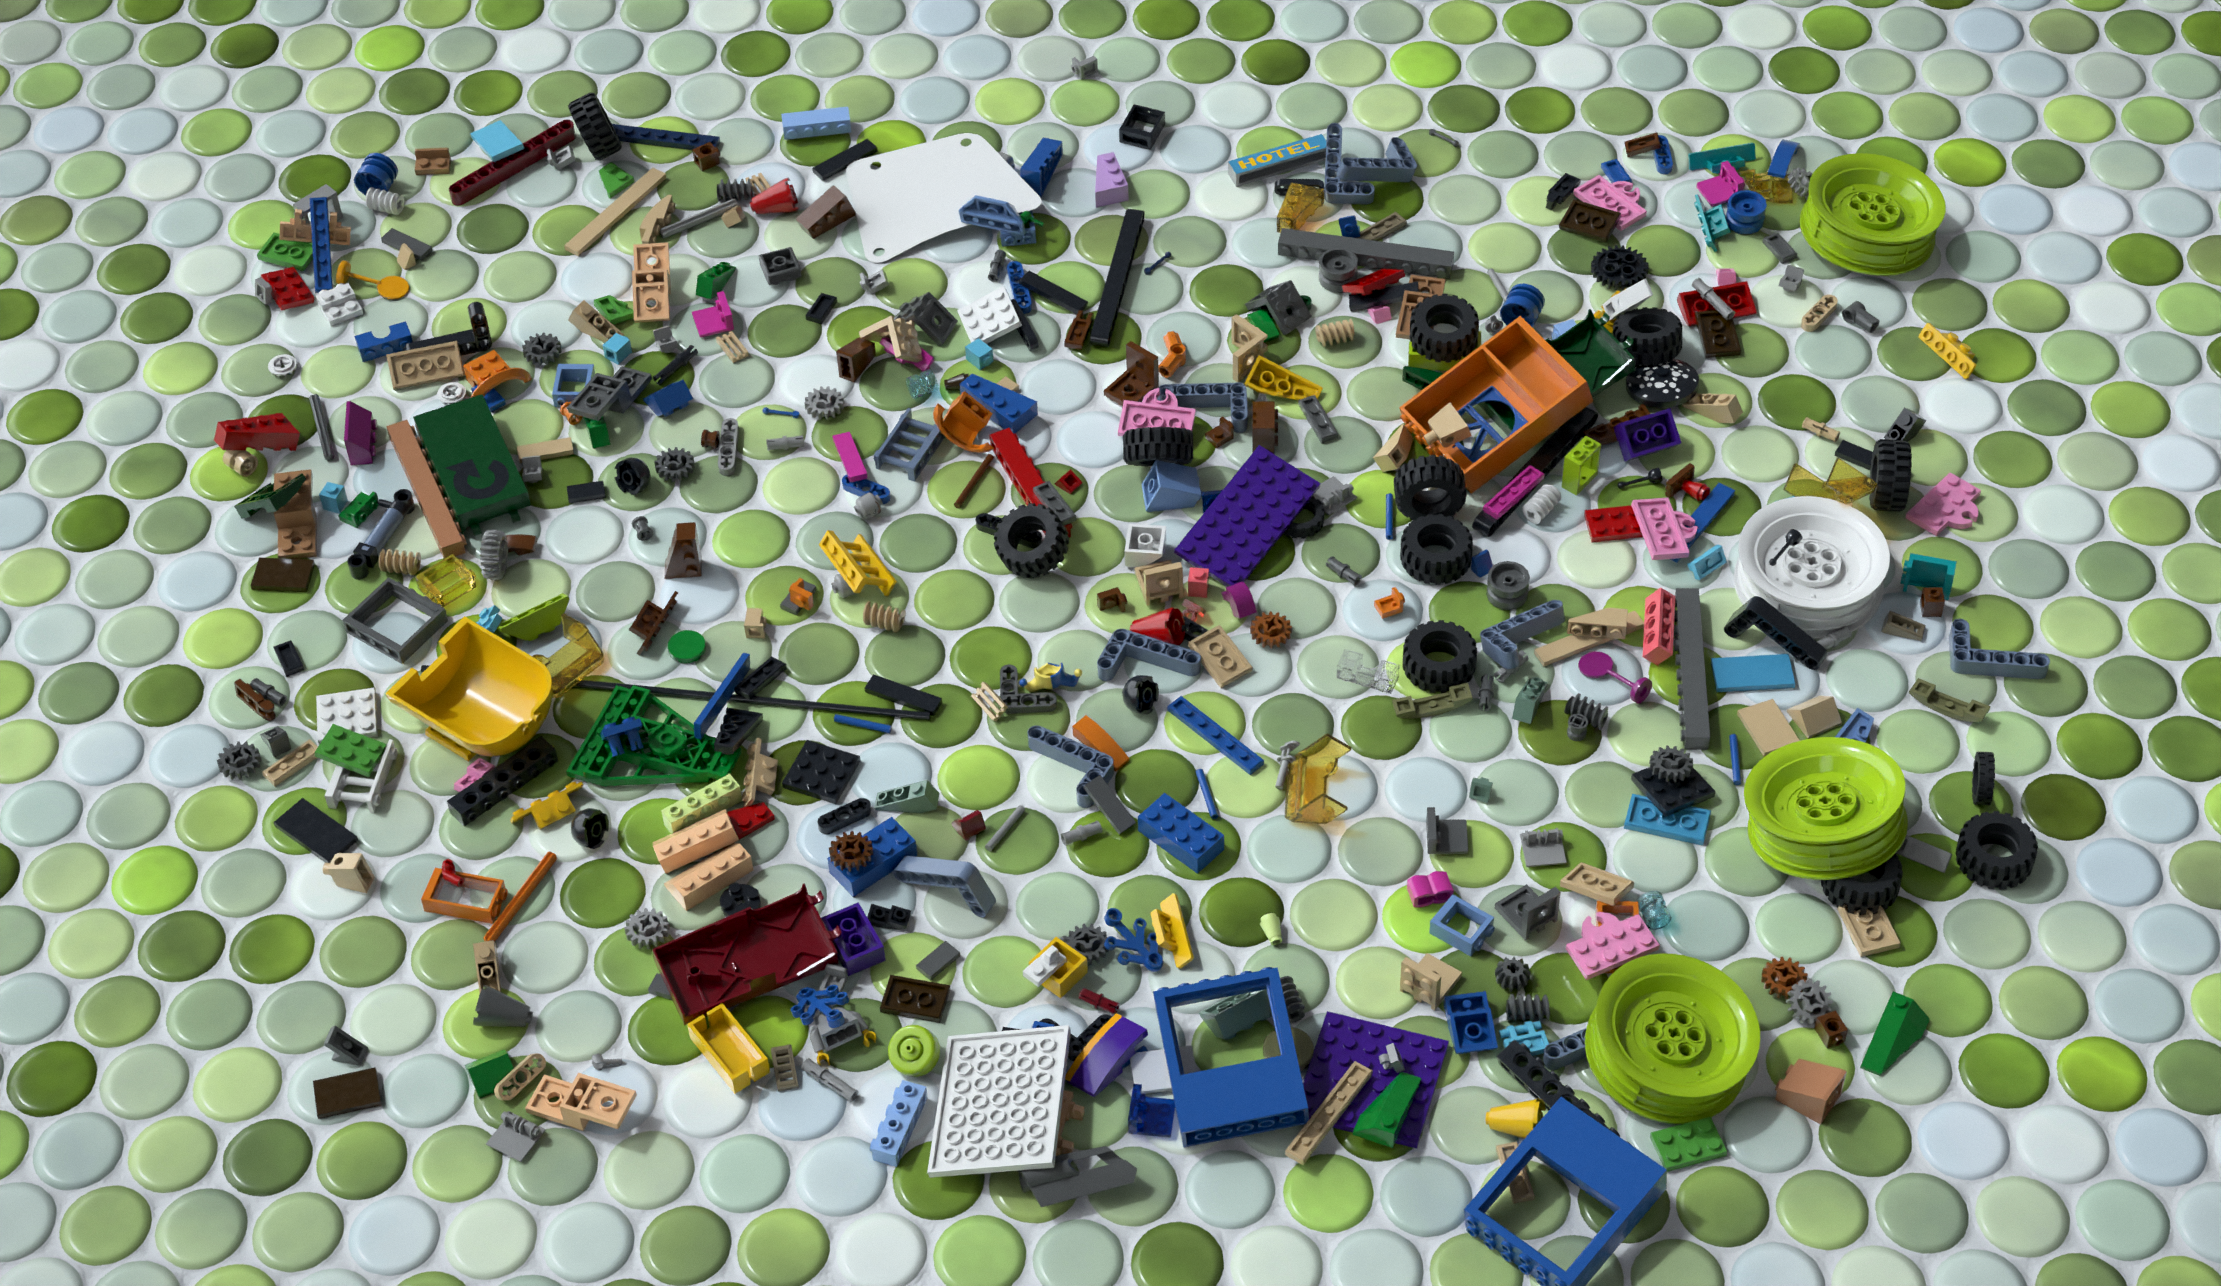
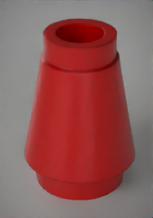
M1685 480L1681 486L1683 491L1697 501H1704L1710 494V488L1707 484Z

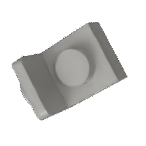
M1092 56L1083 61H1079L1075 57L1072 58V72L1080 79L1097 73V58Z
M261 277L255 279V296L265 305L274 302L275 300L271 296V285Z

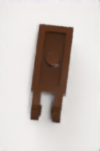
M1078 311L1064 341V347L1082 350L1094 319V313L1090 312L1085 320L1083 319V311Z
M241 679L234 682L236 696L254 712L267 721H272L276 718L274 704L270 700H265L260 693L257 694L250 684L245 683Z

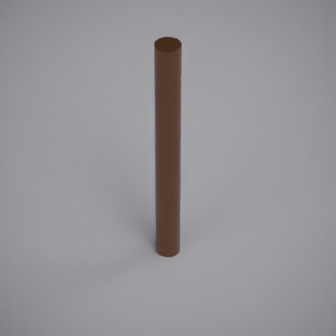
M988 454L954 503L956 508H960L993 461V455Z

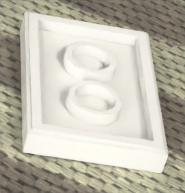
M1192 1045L1179 1047L1184 1074L1196 1072ZM1164 1049L1137 1052L1130 1058L1135 1095L1172 1090Z

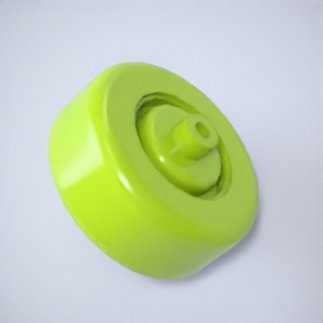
M904 1026L892 1036L889 1042V1060L892 1066L904 1075L910 1077L923 1076L929 1073L939 1060V1041L930 1030L922 1026Z

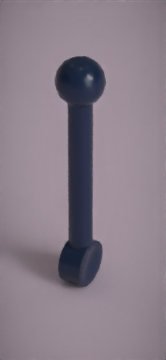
M1166 252L1165 255L1156 263H1154L1151 267L1145 268L1144 273L1146 275L1151 274L1152 269H1154L1166 258L1171 257V252Z

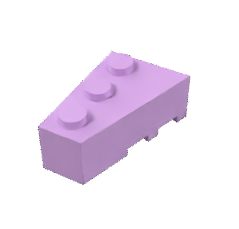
M1114 152L1097 156L1096 207L1129 200L1128 184Z

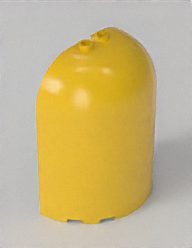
M464 616L438 641L442 654L420 676L417 670L411 668L385 693L391 703L467 750L483 756H501L521 748L539 731L551 706L553 685L550 672L542 662Z

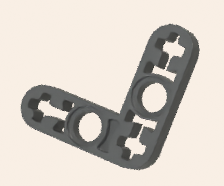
M1008 664L1000 669V698L1008 706L1004 713L1052 712L1056 709L1057 699L1052 693L1018 694V673L1015 666ZM1007 673H1011V679H1007ZM1008 686L1014 688V690L1010 692L1005 691L1004 689ZM1026 701L1034 702L1030 706H1026L1023 704Z

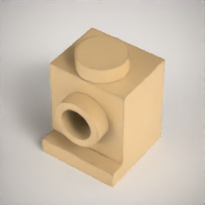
M747 608L744 623L746 638H765L764 628H766L767 619L766 616H763L764 612L762 609Z

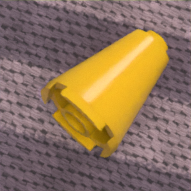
M1534 1099L1492 1107L1490 1112H1486V1125H1489L1492 1130L1525 1139L1543 1118L1542 1111H1546L1545 1102L1543 1099Z

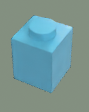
M615 333L602 345L605 358L618 365L632 353L630 340L618 333Z
M978 338L965 346L966 360L979 370L994 362L993 349Z
M327 482L319 494L323 510L340 514L348 502L343 485Z

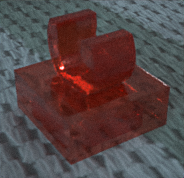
M1186 598L1184 599L1182 606L1186 609L1182 612L1183 616L1187 617L1191 613L1190 619L1196 622L1197 615L1201 617L1205 615V609Z

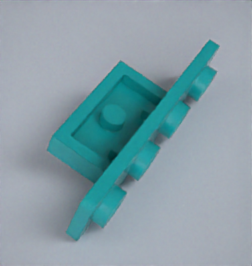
M1747 143L1689 153V169L1692 171L1707 168L1711 172L1718 174L1721 170V163L1728 161L1732 167L1739 170L1740 167H1745V161L1756 159L1755 144Z
M1696 194L1694 205L1697 211L1700 212L1697 215L1701 224H1703L1701 226L1705 236L1707 235L1705 242L1708 248L1712 247L1713 251L1716 252L1718 250L1715 239L1730 233L1724 209L1720 204L1706 211L1703 201Z

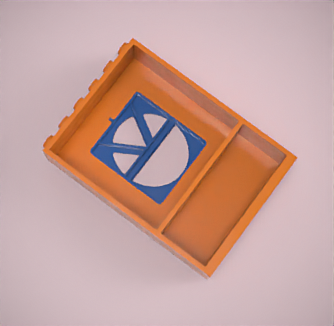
M1519 316L1400 406L1399 409L1402 414L1400 418L1406 424V428L1410 434L1413 433L1415 435V439L1420 445L1424 444L1426 446L1425 449L1429 455H1435V457H1439V455L1444 456L1446 459L1453 460L1461 467L1465 476L1466 489L1472 494L1592 403L1593 398L1587 381ZM1486 401H1499L1508 405L1515 415V424L1510 435L1503 439L1473 406ZM1448 403H1451L1461 417L1465 412H1468L1476 421V423L1467 424L1470 431L1480 428L1481 430L1472 449L1464 447L1460 442L1443 447L1437 440L1428 445L1423 436L1431 431L1428 424L1429 419ZM1487 433L1498 443L1491 449L1480 450Z

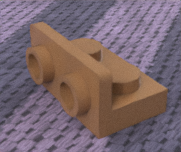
M449 148L415 149L416 175L450 174L451 157Z

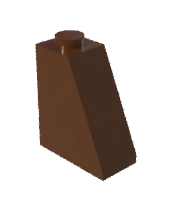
M858 337L838 349L836 355L839 377L855 383L876 356L875 343Z

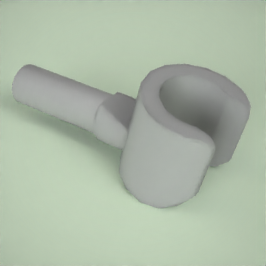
M599 1053L592 1056V1064L596 1070H601L610 1064H622V1058L603 1059Z

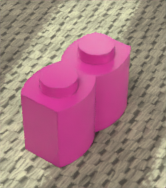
M1434 871L1427 876L1415 875L1407 880V891L1413 906L1416 908L1425 907L1433 903H1445L1454 892L1445 871Z

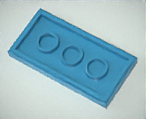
M1789 654L1711 658L1717 692L1795 688Z
M1632 794L1624 829L1704 845L1711 810L1691 806L1665 817L1646 796Z

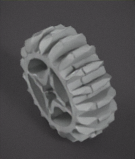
M487 530L482 537L480 568L482 569L483 577L486 579L501 580L505 576L508 562V542L505 533L502 531Z

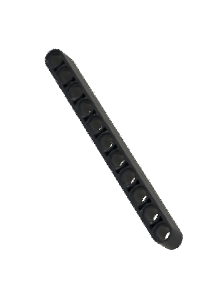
M1126 209L1092 328L1091 345L1105 347L1110 345L1145 217L1144 210Z
M1585 407L1561 425L1505 486L1529 465L1544 473L1545 478L1583 437V432L1591 429L1597 421L1598 412ZM1541 482L1498 520L1482 510L1475 518L1472 528L1488 537L1492 536Z

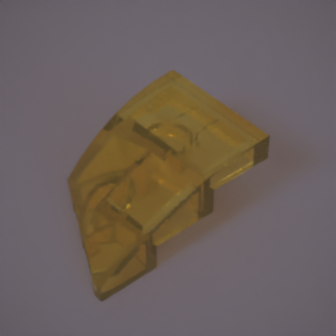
M1755 169L1739 171L1740 176L1744 179L1749 189L1762 195L1766 201L1783 204L1793 203V188L1790 187L1792 184L1788 183L1789 174H1786L1785 178L1782 179L1767 175L1768 172L1756 174Z

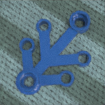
M1116 908L1108 909L1104 916L1105 923L1110 927H1115L1127 941L1109 936L1104 943L1105 948L1112 951L1117 947L1137 951L1141 955H1133L1127 951L1120 952L1118 962L1122 965L1132 962L1142 964L1152 972L1161 970L1163 958L1158 953L1157 941L1151 939L1156 940V933H1150L1146 941L1150 946L1149 951L1144 947L1146 921L1142 918L1135 920L1133 928L1136 931L1135 937L1121 922L1122 913Z
M830 985L826 990L821 991L806 987L801 989L796 995L799 1003L791 1008V1013L794 1018L800 1017L803 1025H809L814 1021V1015L817 1010L826 1016L829 1027L837 1028L844 1024L845 1019L842 1012L838 1009L832 1010L827 1006L835 1004L844 1005L849 1002L847 992H840L837 985ZM810 1005L808 1011L804 1012L805 1007Z

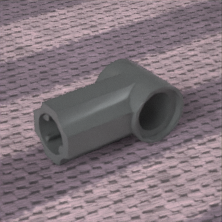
M1855 301L1842 311V317L1847 323L1852 324L1855 322L1870 333L1874 332L1879 325L1880 320L1868 313L1865 306L1859 301Z

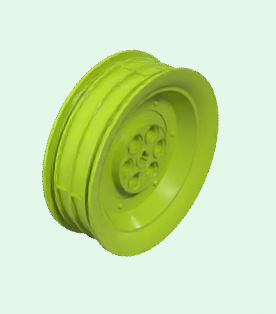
M1867 153L1846 154L1827 160L1813 172L1808 187V199L1802 208L1799 222L1801 232L1807 243L1820 256L1833 264L1862 274L1877 276L1898 275L1920 267L1930 258L1936 243L1935 235L1945 216L1946 205L1943 194L1938 186L1917 168L1903 161L1883 155Z
M1819 737L1800 740L1782 746L1762 758L1753 767L1745 782L1744 800L1749 812L1747 830L1750 844L1755 853L1765 863L1780 872L1799 878L1834 880L1868 872L1889 860L1900 849L1906 838L1908 817L1903 801L1906 791L1903 772L1895 760L1887 753L1871 744L1854 739Z
M1661 953L1646 955L1633 959L1619 967L1603 985L1597 1005L1589 1018L1585 1032L1587 1060L1592 1073L1602 1088L1616 1102L1629 1111L1650 1120L1669 1124H1684L1713 1117L1725 1110L1740 1093L1746 1076L1757 1058L1760 1047L1759 1021L1752 1003L1743 990L1729 976L1716 967L1696 958L1678 954Z

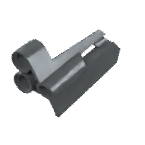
M1107 1146L1057 1155L1054 1168L1018 1170V1176L1023 1193L1032 1191L1040 1207H1045L1134 1183L1137 1168L1120 1158ZM1095 1155L1108 1164L1083 1172H1078L1071 1166L1073 1161Z

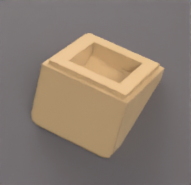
M403 243L397 257V262L404 270L415 266L416 262L413 251Z

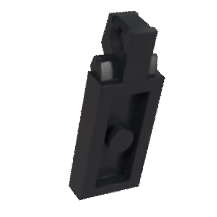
M1565 173L1548 191L1546 208L1552 210L1556 207L1557 203L1562 204L1574 189L1580 185L1581 179Z

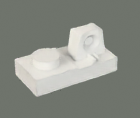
M1052 945L1023 970V976L1039 987L1067 962L1066 957Z

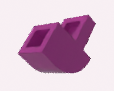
M1243 581L1228 586L1226 591L1221 592L1223 600L1230 602L1234 617L1243 618L1257 613L1252 594Z

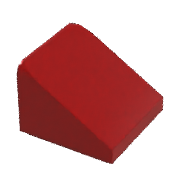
M1070 469L1055 485L1071 494L1083 482Z

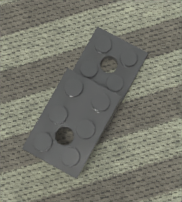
M623 366L620 367L613 377L596 373L567 407L568 412L597 421L607 410L624 413L651 382L652 376L649 373Z

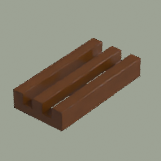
M1657 132L1624 142L1627 157L1661 148Z
M1689 463L1666 482L1665 496L1668 498L1673 497L1681 490L1685 480H1694L1695 466Z

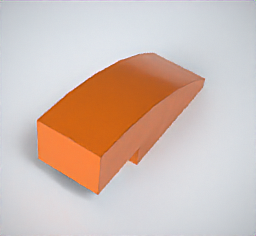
M1087 715L1072 726L1073 736L1086 746L1113 758L1115 772L1129 761V757L1115 740Z

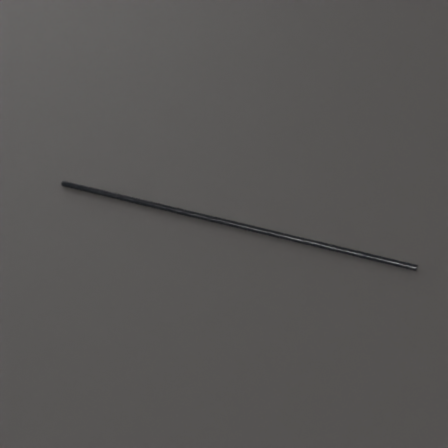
M422 665L421 672L423 673L430 665ZM551 677L552 685L603 690H614L616 685L631 689L633 686L632 684ZM634 685L651 690V694L710 700L715 693ZM733 694L728 700L730 702L930 720L931 718L930 712L754 696L751 700H748L738 694Z

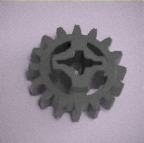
M545 332L540 336L536 333V337L530 336V341L525 340V345H522L524 358H526L527 362L531 361L532 365L536 364V362L539 363V366L542 363L548 365V361L555 362L554 358H559V353H562L560 340H558L557 336L552 337L551 333L548 336L545 335Z
M675 447L674 450L668 448V452L661 451L662 456L657 455V460L654 461L656 473H659L660 478L664 477L665 481L669 478L672 479V482L677 478L679 481H682V477L688 478V473L692 474L693 468H695L693 455L690 454V451L685 452L684 448L678 450Z
M237 741L235 746L229 744V749L223 748L224 753L218 754L220 758L217 760L219 770L224 774V777L230 775L231 780L236 776L241 780L244 775L248 778L250 772L255 774V768H260L259 762L262 761L258 748H255L254 744L248 745L247 741L243 745L240 744V741Z
M1668 745L1666 749L1659 747L1658 751L1654 750L1653 755L1650 756L1649 768L1653 770L1652 774H1659L1658 779L1664 777L1666 782L1670 779L1677 782L1678 778L1684 781L1685 777H1690V772L1693 770V758H1690V753L1684 754V749L1677 750V746H1674L1673 749Z
M1084 923L1082 928L1075 926V932L1069 931V936L1065 937V943L1085 956L1089 965H1092L1093 960L1099 963L1100 957L1105 958L1106 952H1109L1104 946L1107 932H1101L1100 926L1095 929L1093 924L1086 927Z

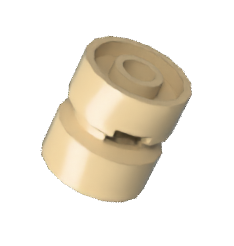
M226 450L224 452V464L243 477L251 475L256 470L258 459L248 451Z

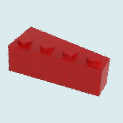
M275 413L218 422L214 441L222 450H246L247 447H250L256 451H263V448H273L274 451H281V448H289V451H296L300 432L283 413Z

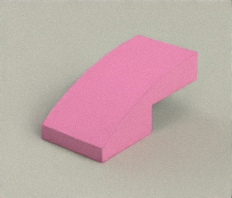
M478 758L467 767V774L454 783V790L462 791L494 769L495 765Z

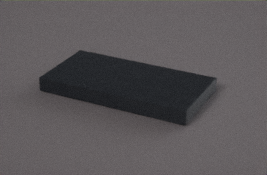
M301 798L273 822L277 829L325 863H331L335 854L344 853L358 841L354 833L304 798Z

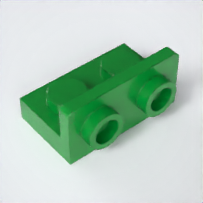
M360 492L338 515L339 520L358 528L378 508L377 493L372 492L370 495Z

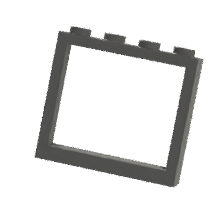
M388 577L343 619L346 633L403 664L448 619L445 608L441 607L440 604L432 602L428 597L421 596L414 589H409L402 585L401 582H396ZM392 595L431 617L402 645L362 624Z

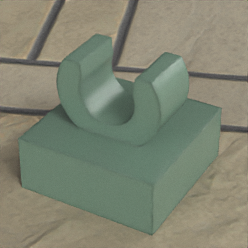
M1483 777L1480 779L1473 778L1469 798L1488 803L1493 782H1489V779Z

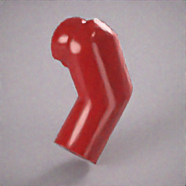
M444 860L442 862L444 880L461 887L464 878L456 875L455 865L452 860Z

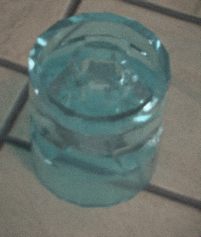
M931 369L920 372L919 376L915 374L906 378V385L913 399L922 397L925 392L930 394L938 391V383Z
M1650 891L1639 897L1637 900L1638 907L1648 929H1661L1670 923L1672 917L1661 892Z

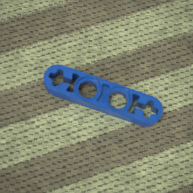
M1012 261L1007 265V275L1013 299L1017 301L1023 314H1028L1032 310L1029 290L1019 283H1014L1015 280H1020L1025 275L1023 266L1020 262ZM1018 292L1025 293L1024 295H1017Z

